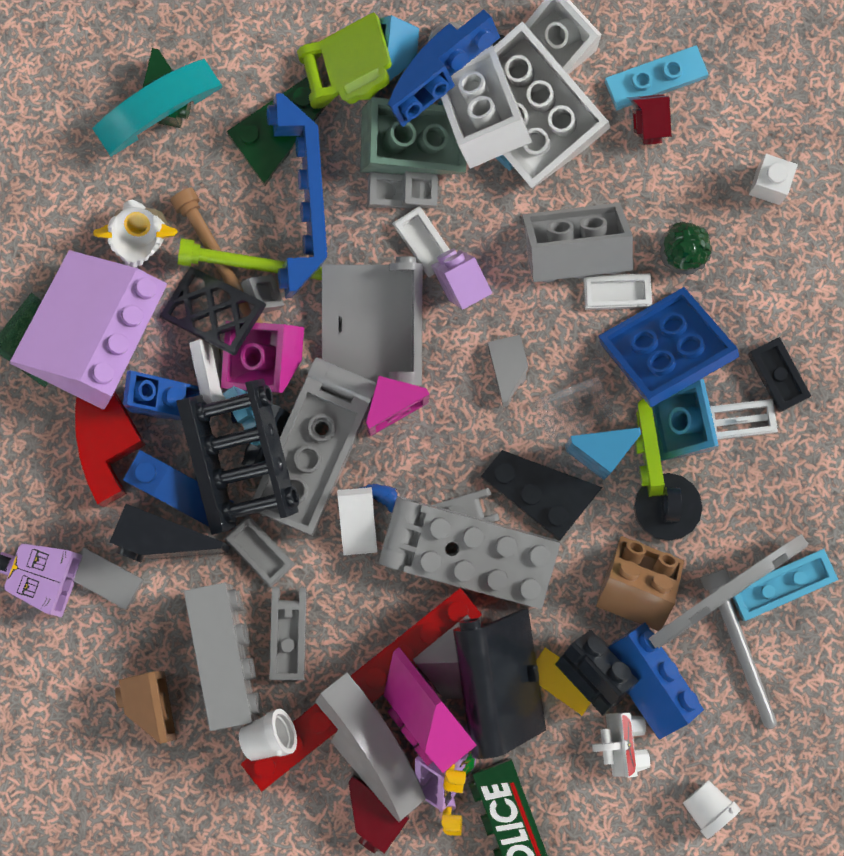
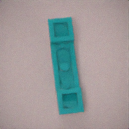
M201 59L164 75L134 93L104 116L92 129L110 157L138 141V134L191 101L197 104L223 88L206 60Z

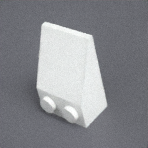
M492 45L451 76L455 87L441 97L457 144L470 169L532 142L497 53Z

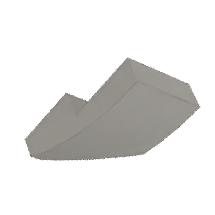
M520 335L487 342L503 407L510 404L511 397L526 380L528 362Z

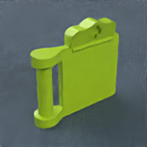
M374 12L319 42L305 44L297 50L299 61L305 67L311 90L309 101L314 109L327 106L338 95L348 104H354L359 100H369L380 89L389 84L390 78L387 69L392 66L379 17ZM322 54L331 85L324 88L316 61Z

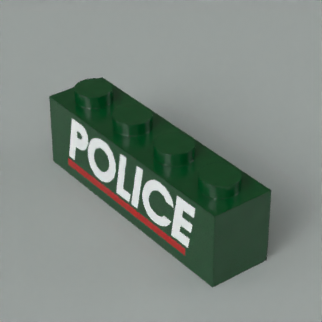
M509 758L472 772L474 781L468 782L475 803L482 800L486 814L480 817L487 836L494 834L499 847L493 849L494 855L548 856L512 759Z

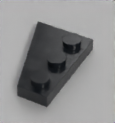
M503 450L481 475L484 481L559 541L603 488Z

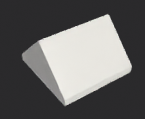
M544 0L525 23L567 74H570L597 51L601 38V33L570 0Z

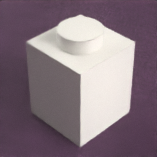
M765 154L757 167L749 195L780 205L788 196L798 164Z

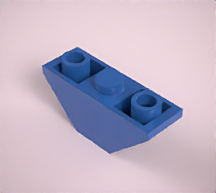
M130 370L127 371L123 406L131 413L155 418L181 420L176 401L199 396V388L196 385Z

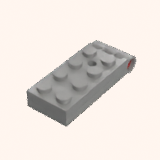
M315 358L280 436L291 484L296 488L299 495V505L297 506L299 512L286 518H280L278 508L257 512L258 514L311 537L314 536L370 409L376 382L320 358ZM326 425L329 430L325 435H319L316 433L318 426ZM269 474L262 476L253 499L274 494Z
M397 496L378 563L409 574L542 609L561 543L556 539ZM450 542L457 544V549L453 553L445 552V547Z

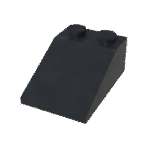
M125 504L109 542L119 546L116 553L140 563L143 557L156 560L225 554L230 550V546L222 541L129 504Z

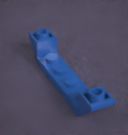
M276 93L272 105L267 106L268 125H273L274 136H300L296 137V156L302 157L303 169L298 170L299 190H304L305 202L300 204L301 222H306L307 235H303L302 248L303 254L309 255V257L287 258L283 268L278 269L279 289H284L285 299L292 298L322 266L327 258L318 125L283 93Z

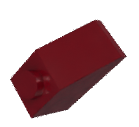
M353 775L348 783L355 830L361 836L358 842L374 854L377 850L385 854L408 822L410 816L407 815L398 822L367 784Z

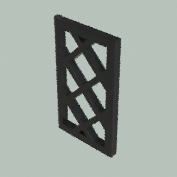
M190 267L160 313V318L235 356L266 307V304L198 269ZM195 277L204 281L205 287L190 293L189 286ZM221 289L230 294V300L215 305L214 291ZM206 295L208 308L193 314L191 300ZM247 302L253 305L254 308L251 313L241 318L239 304ZM184 303L186 317L177 319L171 314L176 306ZM232 307L234 321L218 327L216 313ZM210 316L212 330L203 332L195 328V321ZM233 329L236 330V337L231 345L221 341L220 334Z

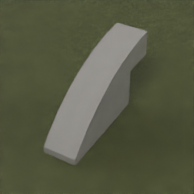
M346 672L321 692L315 703L338 728L330 742L394 818L400 822L426 799L394 735L364 692Z

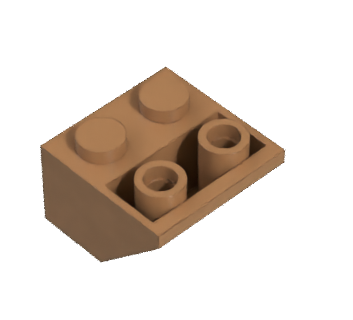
M620 536L602 583L596 607L639 624L646 622L649 628L657 631L661 630L675 605L684 560L670 553H664L646 546L639 541Z

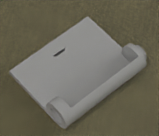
M411 256L396 257V263H390L389 265L322 264V360L376 383L378 376L422 386L423 264L416 263V257Z

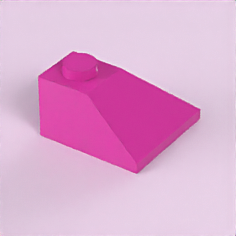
M255 323L235 356L223 350L221 388L230 389L235 386L242 390H247L245 382L264 379L271 392L283 393L302 361L304 327L286 324ZM235 329L225 332L224 343L231 345L236 337Z

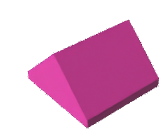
M378 376L366 421L369 435L373 436L427 405L430 396L428 390L424 387Z

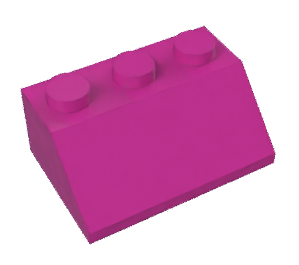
M397 648L393 652L384 697L392 706L387 712L400 728L405 724L401 732L413 747L419 743L414 749L425 764L429 766L434 762L440 771L444 773L477 745L403 651Z

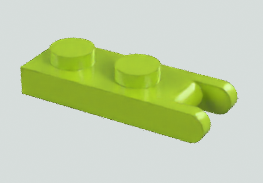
M641 399L638 402L636 413L638 428L640 427L641 435L634 443L636 454H642L644 466H639L641 486L648 487L649 497L663 495L665 483L653 410L644 399Z

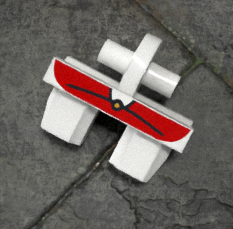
M630 713L605 714L607 729H600L602 743L592 744V751H603L604 765L611 764L612 777L638 776L637 772L650 768V757L647 749L635 750L633 740L634 736L645 735V718L632 716Z

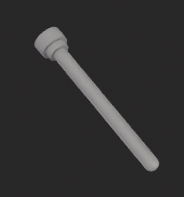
M726 568L700 577L704 590H708L710 595L730 582ZM731 600L722 604L719 610L765 728L773 729L777 725V720Z

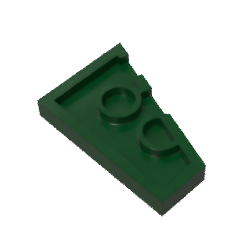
M306 77L283 94L315 122L325 107L319 109L311 107L309 101L311 90ZM273 100L227 131L230 139L264 186L272 178L280 164L289 156L290 151L296 145V137H300L274 136L273 125H268L267 106L272 105Z

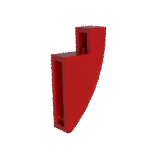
M114 391L104 410L76 396L75 431L80 462L87 484L97 505L105 507L127 494L111 464L146 444L116 391Z

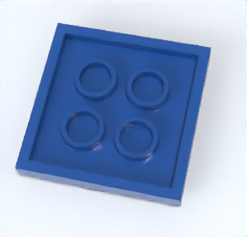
M685 287L598 336L603 348L650 407L655 406L739 357L738 348Z

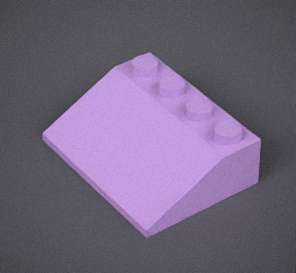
M69 250L9 364L104 410L148 325L167 283L138 268Z

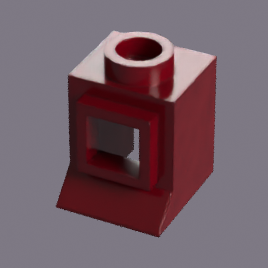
M657 94L627 97L636 106V109H632L634 133L642 138L644 145L663 143L662 137H672L669 96Z

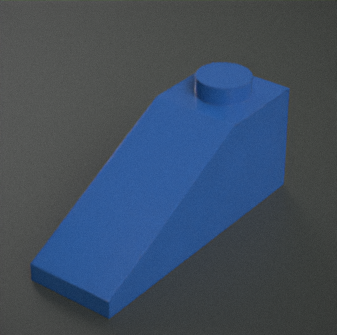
M139 450L123 480L209 527L198 482Z

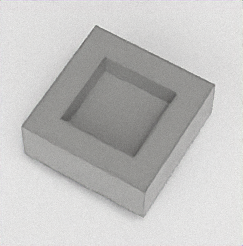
M273 275L250 277L241 283L244 293L266 304L263 312L276 311L284 306ZM249 304L250 310L252 311L254 306Z

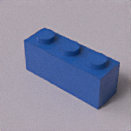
M644 622L616 639L607 647L621 662L630 668L631 673L639 680L628 694L660 740L688 725L704 709L699 703L698 697L691 691L679 673L676 664L671 661L662 647L655 648L649 638L654 633Z

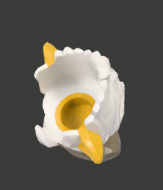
M128 200L123 204V209L116 211L108 225L93 231V236L108 239L111 250L125 262V265L136 268L138 265H143V262L147 261L149 256H152L159 249L165 238L175 236L178 231L168 226L167 220L161 211L146 208L135 200Z

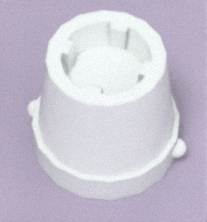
M276 709L243 726L239 732V743L244 755L251 761L274 756L282 757L292 754L296 750L297 734L289 715L282 709Z
M709 780L683 802L706 839L717 833L741 810L734 801L732 802Z

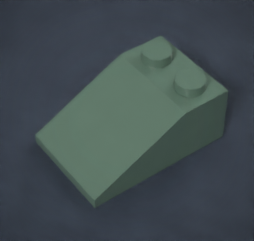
M372 97L362 107L360 173L377 172L403 175L406 171L438 175L466 173L467 162L457 144L444 105H430L419 116L403 127L398 123L388 104L390 99Z

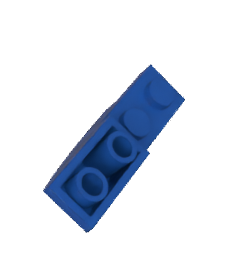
M484 9L458 30L450 23L446 25L419 51L403 72L388 102L398 123L402 127L455 87L451 76L500 38L492 17Z

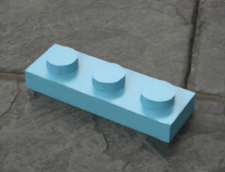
M821 549L773 570L732 599L742 621H747L838 581V577L825 549Z

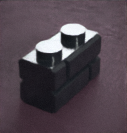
M589 630L575 640L555 663L602 716L618 705L639 682L631 673L630 668L621 662L607 647L605 641L592 630Z

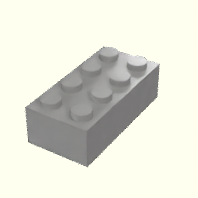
M226 582L185 590L184 596L209 730L215 731L252 723L258 719L257 714L263 713L259 692L253 693L251 679H256V671L253 658H246L244 645H249L250 640L246 624H242L239 621L238 611L243 610L240 591H236V589H233V585Z

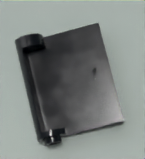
M528 608L520 609L490 623L481 624L480 618L459 621L460 627L453 629L468 735L477 745L471 750L472 758L489 759L502 756L546 731Z

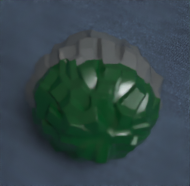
M676 222L669 226V230L660 239V259L665 266L676 274H694L697 270H702L706 262L710 261L712 246L710 245V235L704 227L688 222Z

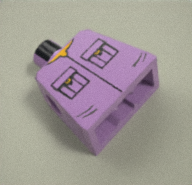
M20 544L15 556L1 552L0 573L8 575L4 590L44 613L62 617L75 583L74 578L82 555L69 550L29 544Z

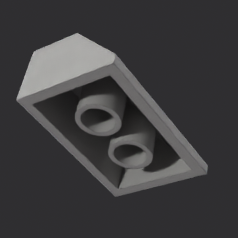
M621 203L522 214L529 268L533 282L549 283L557 279L573 277L582 279L590 275L606 273L615 275L623 271L633 270V235Z

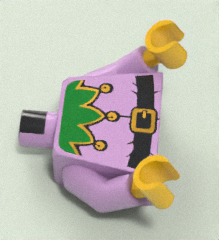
M466 724L464 729L468 733V728ZM471 751L444 773L440 771L434 762L427 766L419 755L415 758V775L425 795V801L443 813L441 822L443 832L446 835L461 836L462 815H452V811L456 809L454 796L456 793H463L465 781L476 765V759L472 758Z

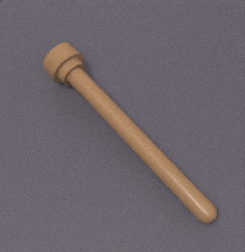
M190 187L175 194L170 199L171 204L177 213H181L183 217L187 216L204 248L221 251L198 211L200 199L195 190ZM214 264L226 284L244 292L231 266ZM247 302L239 304V309L244 317L248 316L251 313L249 304ZM260 317L256 323H263Z

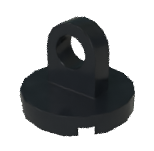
M666 473L663 474L665 483L663 495L649 497L648 487L641 486L636 493L633 508L636 521L648 535L654 539L672 541L685 537L695 529L700 521L703 507L700 494L693 483L683 476Z

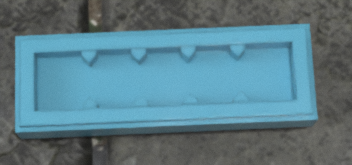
M695 45L606 77L604 82L617 111L634 105L627 97L664 94L706 79L709 74L699 49Z

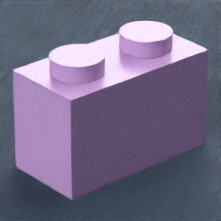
M451 249L437 257L439 262L431 265L448 300L462 310L493 294L474 256L461 250L456 252L455 249Z

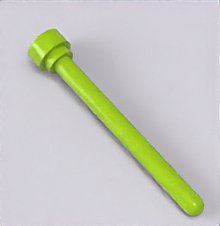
M181 238L177 265L191 267V263L198 264V261L278 274V269L283 268L285 261L200 248L201 244H195V240ZM322 267L310 279L322 281Z

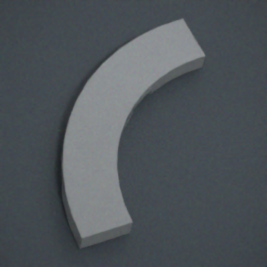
M802 534L797 536L652 635L649 640L655 648H661L754 582L790 560L808 547L809 543Z

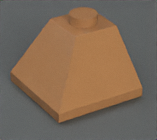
M154 671L119 679L120 687L115 688V695L118 707L124 708V714L160 744L177 740L165 671Z

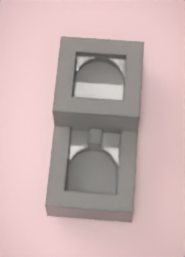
M406 171L403 175L370 172L368 175L367 208L415 209L420 206L424 209L437 207L438 174Z

